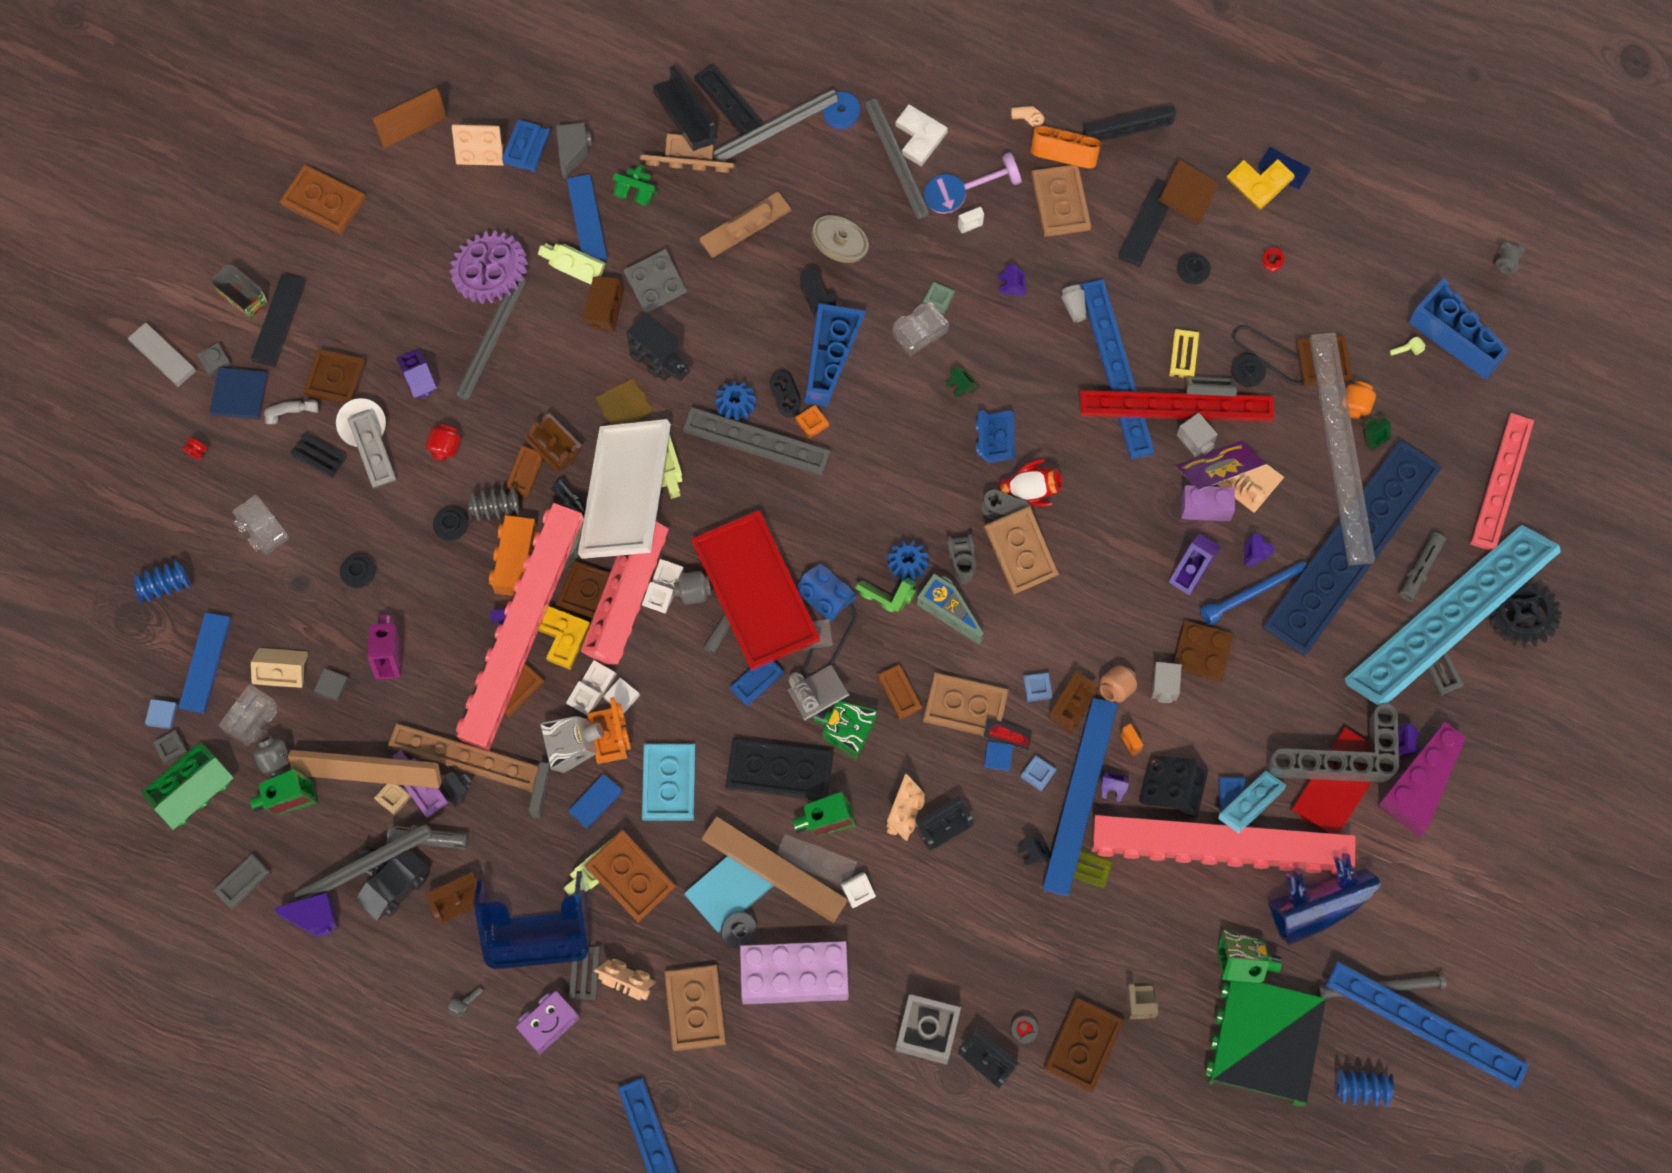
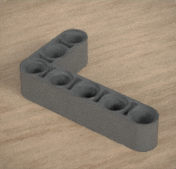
M1381 704L1371 715L1369 720L1370 752L1278 749L1268 762V770L1273 776L1278 778L1387 782L1394 776L1399 767L1397 711L1389 704ZM1378 714L1387 716L1389 722L1384 723L1380 721ZM1378 739L1387 740L1390 747L1381 746ZM1283 759L1287 763V767H1279L1275 760ZM1301 761H1310L1313 765V768H1305L1302 765ZM1334 761L1337 763L1339 770H1332L1327 762ZM1353 763H1361L1364 766V771L1356 770ZM1384 763L1388 765L1390 772H1383L1379 764Z

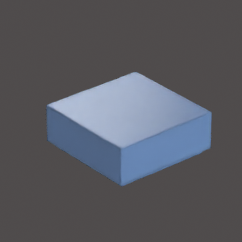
M1049 672L1023 676L1027 702L1052 699Z
M151 699L145 724L152 727L172 729L178 705L174 702Z
M1035 755L1022 773L1021 778L1042 792L1057 769Z

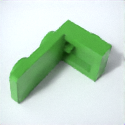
M910 578L903 580L895 597L863 580L856 584L855 589L860 591L859 594L862 597L881 602V606L890 612H899L905 607L906 603L910 604L917 592L914 590L917 582Z

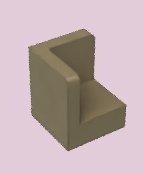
M1134 983L1128 984L1126 994L1129 1019L1156 1018L1158 1015V1005L1154 1003L1153 987H1135Z

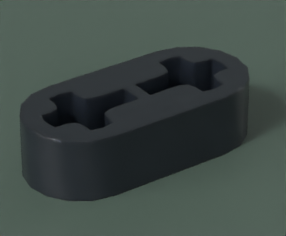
M784 372L775 373L770 379V389L778 410L784 417H794L800 411V399L788 374ZM781 380L782 383H785L784 392H782L780 386H777V381ZM785 398H788L789 402L793 404V409L789 410L788 407H785Z

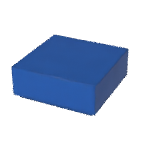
M988 741L984 768L1009 772L1013 745Z

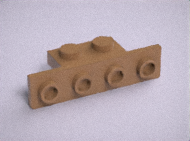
M667 134L665 157L640 155V160L646 161L645 165L659 166L660 162L669 163L670 168L683 169V164L692 165V170L706 171V166L716 167L715 172L729 173L730 169H736V164L713 161L714 144L692 151L684 137L676 134Z
M776 192L700 237V243L711 258L789 213L791 208L781 194Z

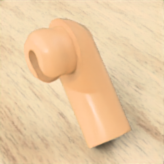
M1033 106L1011 108L1012 119H1025L1034 127L1041 126L1044 122L1043 115Z

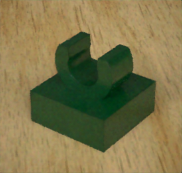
M955 367L950 372L953 379L946 383V386L952 388L955 384L958 385V390L953 394L955 397H961L965 392L974 393L979 388L968 371L960 367Z
M1373 417L1363 421V424L1367 426L1364 429L1366 446L1373 451L1391 439V423L1385 417L1378 422Z

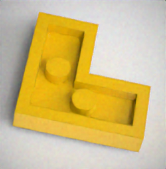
M1278 159L1262 175H1259L1245 160L1227 175V179L1259 210L1267 205L1295 178L1294 174Z
M548 606L538 630L555 637L546 657L547 661L571 670L590 628V622Z

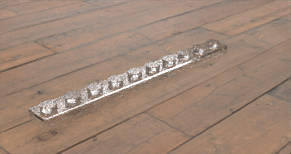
M1336 333L1312 334L1310 344L1348 566L1372 564L1375 561Z

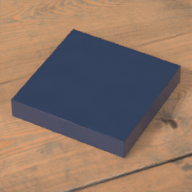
M219 367L210 407L211 415L260 420L268 379L267 372Z

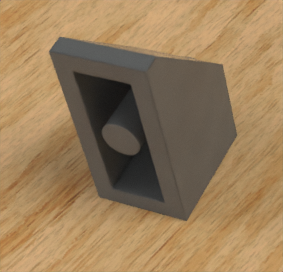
M584 123L556 126L563 179L568 178L589 155L588 146H592L591 132H586Z

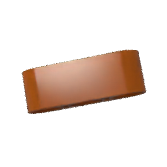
M1038 126L1034 129L1030 152L1037 157L1084 168H1093L1097 164L1101 142L1093 137L1051 127Z

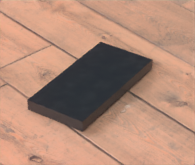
M733 738L725 788L727 790L813 801L826 798L829 793L834 751Z

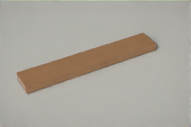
M396 723L388 744L389 749L397 752L401 750L404 754L533 792L538 766L398 723Z
M291 750L288 755L291 770L295 769L307 777L439 788L442 783L438 763Z
M718 817L714 819L702 837V840L832 923L835 922L848 901L840 894Z

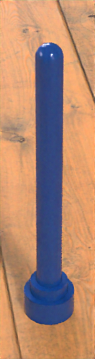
M1301 561L1220 604L1209 603L1201 607L1200 613L1202 618L1208 625L1218 622L1220 617H1222V613L1298 575L1307 568V563Z

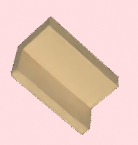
M259 648L251 660L252 684L302 688L305 683L304 664L308 658V652Z

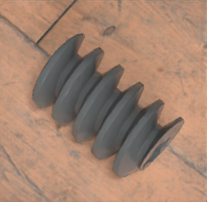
M510 487L509 494L507 495L503 488H500L498 496H496L493 489H490L489 497H486L483 490L480 491L479 498H476L473 491L470 492L468 499L470 523L473 522L474 515L479 522L483 521L484 514L489 521H492L494 513L499 520H502L504 512L507 516H513L515 511L517 516L520 517L518 494H516L513 487Z

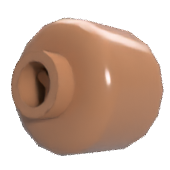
M1122 665L1112 667L1100 678L1099 682L1101 695L1107 701L1115 703L1123 702L1137 689L1135 673L1130 668Z

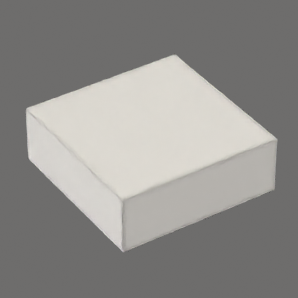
M979 207L959 215L958 228L961 233L983 225L984 212L982 208Z
M619 678L603 697L608 703H610L611 697H615L616 704L621 703L625 713L640 694Z
M864 872L840 883L852 908L876 897Z

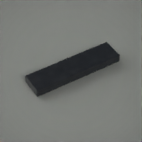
M713 64L694 76L696 83L741 136L764 124Z
M1172 105L1084 126L1083 135L1096 138L1102 142L1173 125L1176 109Z
M1156 179L1118 259L1139 268L1141 267L1170 208L1158 200L1166 182Z
M281 274L251 356L252 362L276 367L306 284L304 279Z

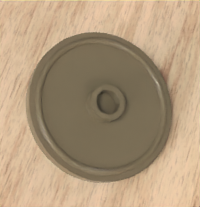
M833 215L823 216L812 227L811 235L816 247L833 260L843 263L858 262L864 258L868 251L869 244L865 233L855 223L846 218Z

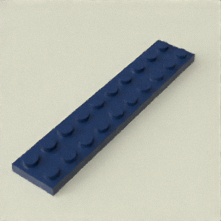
M1400 440L1262 629L1305 657L1442 467Z

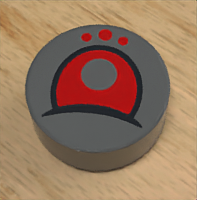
M1028 1016L1018 1017L1011 1026V1035L1020 1044L1031 1043L1038 1033L1036 1022Z

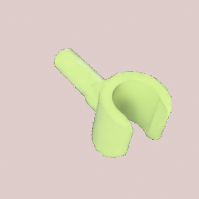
M1415 337L1408 344L1391 349L1389 352L1392 356L1411 349L1415 355H1418L1425 350L1424 347L1426 345L1421 338Z

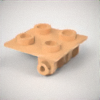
M452 125L456 164L503 165L502 154H504V144H501L500 126Z
M1266 464L1216 483V485L1219 487L1235 488V499L1255 513L1284 477Z
M907 774L904 776L886 825L889 834L897 835L898 832L906 841L910 833L915 829L917 814L922 809L925 801V793Z
M617 959L607 960L595 969L594 972L599 974L598 979L602 980V984L615 988L617 984L616 990L618 991L622 985H625L623 993L626 994L629 988H631L628 995L637 1000H647L650 994L648 989L656 982L650 979L648 973L641 970L633 971L628 969L624 962Z

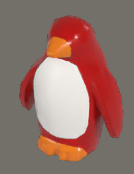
M1038 459L1026 463L1017 473L999 481L998 490L1010 496L1021 498L1032 506H1050L1052 502L1042 501L1041 499L1060 493L1063 478L1057 468H1035L1045 461L1044 459Z

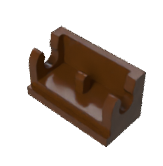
M592 278L583 316L585 323H591L590 328L615 332L624 294V288L618 278Z
M550 413L544 416L541 424L535 421L525 437V440L556 472L574 464L582 447Z
M1075 671L1051 710L1048 720L1073 734L1093 698L1098 693L1096 689L1097 684Z
M473 872L424 894L439 925L487 903Z

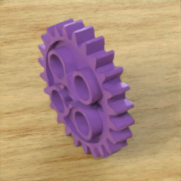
M486 231L483 238L476 234L474 242L467 239L468 246L460 245L459 247L462 252L454 253L457 260L451 261L453 269L450 270L453 276L451 280L458 292L462 293L465 299L469 297L472 302H475L478 298L480 303L483 304L486 298H488L490 303H493L496 296L501 301L503 293L511 295L509 290L511 287L518 289L516 281L523 282L524 279L521 274L527 273L524 266L528 262L525 259L526 254L518 241H515L513 236L508 238L505 232L499 236L497 231H494L492 236H489Z

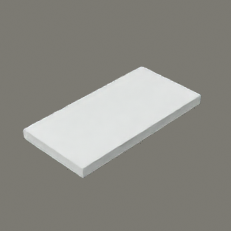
M667 419L600 426L578 554L582 559L651 553L671 425Z

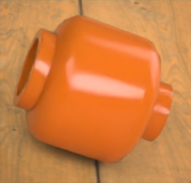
M1355 381L1354 384L1347 385L1340 402L1341 407L1346 410L1345 415L1354 419L1369 415L1376 400V393L1371 385L1364 382Z

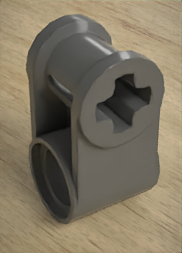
M994 489L988 491L984 496L981 512L987 518L996 521L1028 506L1031 508V505L1021 498L1013 497ZM992 501L996 503L995 507L991 506Z
M972 534L959 538L947 536V550L951 561L953 577L961 584L970 583L975 576L976 568ZM960 566H967L970 570L963 572L958 568Z

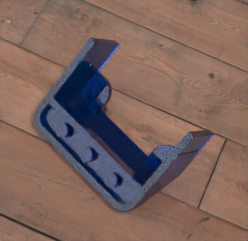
M577 871L574 894H570L562 900L561 913L510 918L509 909L505 904L501 902H486L483 880L477 881L473 905L483 960L488 967L504 969L577 962L587 957L589 952L588 909L582 871Z

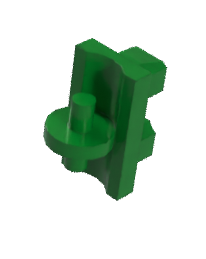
M639 164L636 170L628 168L627 175L633 176V179L614 173L612 180L616 184L613 195L627 200L632 188L638 190L634 202L646 207L649 205L652 196L657 197L659 190L653 185L642 182V180L649 182L651 179V175L645 173L644 165Z

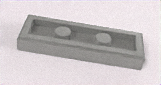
M147 323L143 324L128 338L130 343L177 387L196 372L194 367Z
M371 411L348 418V423L373 489L396 481Z

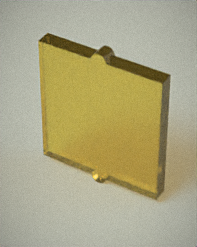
M634 379L596 397L603 411V417L607 418L611 425L633 423L653 412L645 399V393L640 391Z

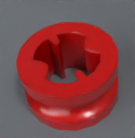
M1278 248L1267 249L1262 259L1263 266L1269 271L1280 270L1285 259L1284 253ZM1271 256H1276L1275 264L1270 263Z
M188 438V444L184 445L182 450L191 457L201 460L203 457L202 453H206L208 450L207 447L193 438Z

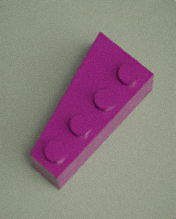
M1444 722L1378 806L1420 838L1429 827L1466 737Z

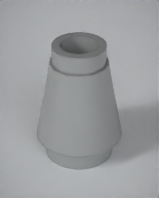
M1080 285L1063 289L1061 299L1073 323L1086 320L1084 290H1081Z

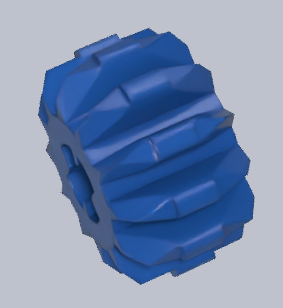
M733 380L730 387L724 383L722 385L723 391L717 390L716 392L718 399L715 400V406L718 407V414L720 416L725 415L727 419L734 417L737 422H739V417L741 416L747 420L749 418L748 413H754L756 397L753 396V389L751 387L746 388L744 381L739 386H736V382Z
M902 540L900 548L894 545L892 547L893 553L887 555V560L890 562L887 565L888 570L893 571L892 576L894 578L901 575V582L906 577L916 581V575L922 578L925 573L924 570L929 568V563L926 561L929 558L928 553H922L924 549L922 545L915 548L913 540L910 542V546H906V543Z

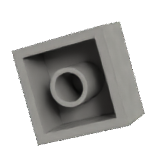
M909 994L896 1051L947 1064L961 1007Z

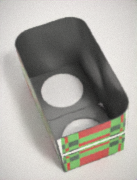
M233 265L224 266L212 279L217 293L249 319H252L267 303L261 288ZM236 283L242 287V294L238 298H229L226 295V288L230 284ZM247 298H256L245 310L243 309V302Z

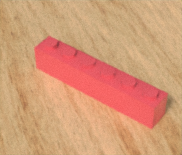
M655 521L651 553L618 555L616 557L581 652L601 664H618L623 656V649L632 632V625L640 610L641 601L645 591L648 589L650 577L657 565L658 556L665 544V538L669 530L659 522Z

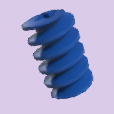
M177 560L173 561L172 569L165 563L163 572L157 566L154 567V575H151L148 570H144V578H141L138 573H134V588L141 604L144 603V597L149 602L153 601L154 594L158 598H162L163 590L168 595L173 594V587L178 592L182 591L183 584L188 589L191 588L187 572Z
M1341 1069L1337 1070L1335 1094L1336 1097L1340 1096L1342 1104H1346L1348 1097H1351L1353 1105H1356L1358 1099L1362 1098L1364 1106H1367L1371 1098L1375 1107H1378L1380 1099H1383L1385 1107H1389L1394 1091L1392 1073L1387 1078V1075L1383 1072L1379 1073L1378 1077L1374 1072H1369L1366 1077L1363 1071H1359L1355 1076L1352 1070H1348L1345 1075Z

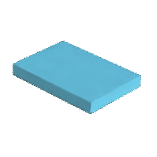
M644 744L642 820L694 821L695 744Z
M727 856L686 891L684 895L719 934L721 932V925L728 915L734 912L746 911L774 885Z

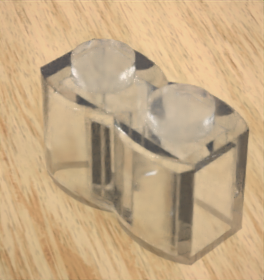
M932 302L926 305L920 304L914 309L912 315L902 316L895 321L892 335L908 355L911 356L943 336L948 331L949 322Z

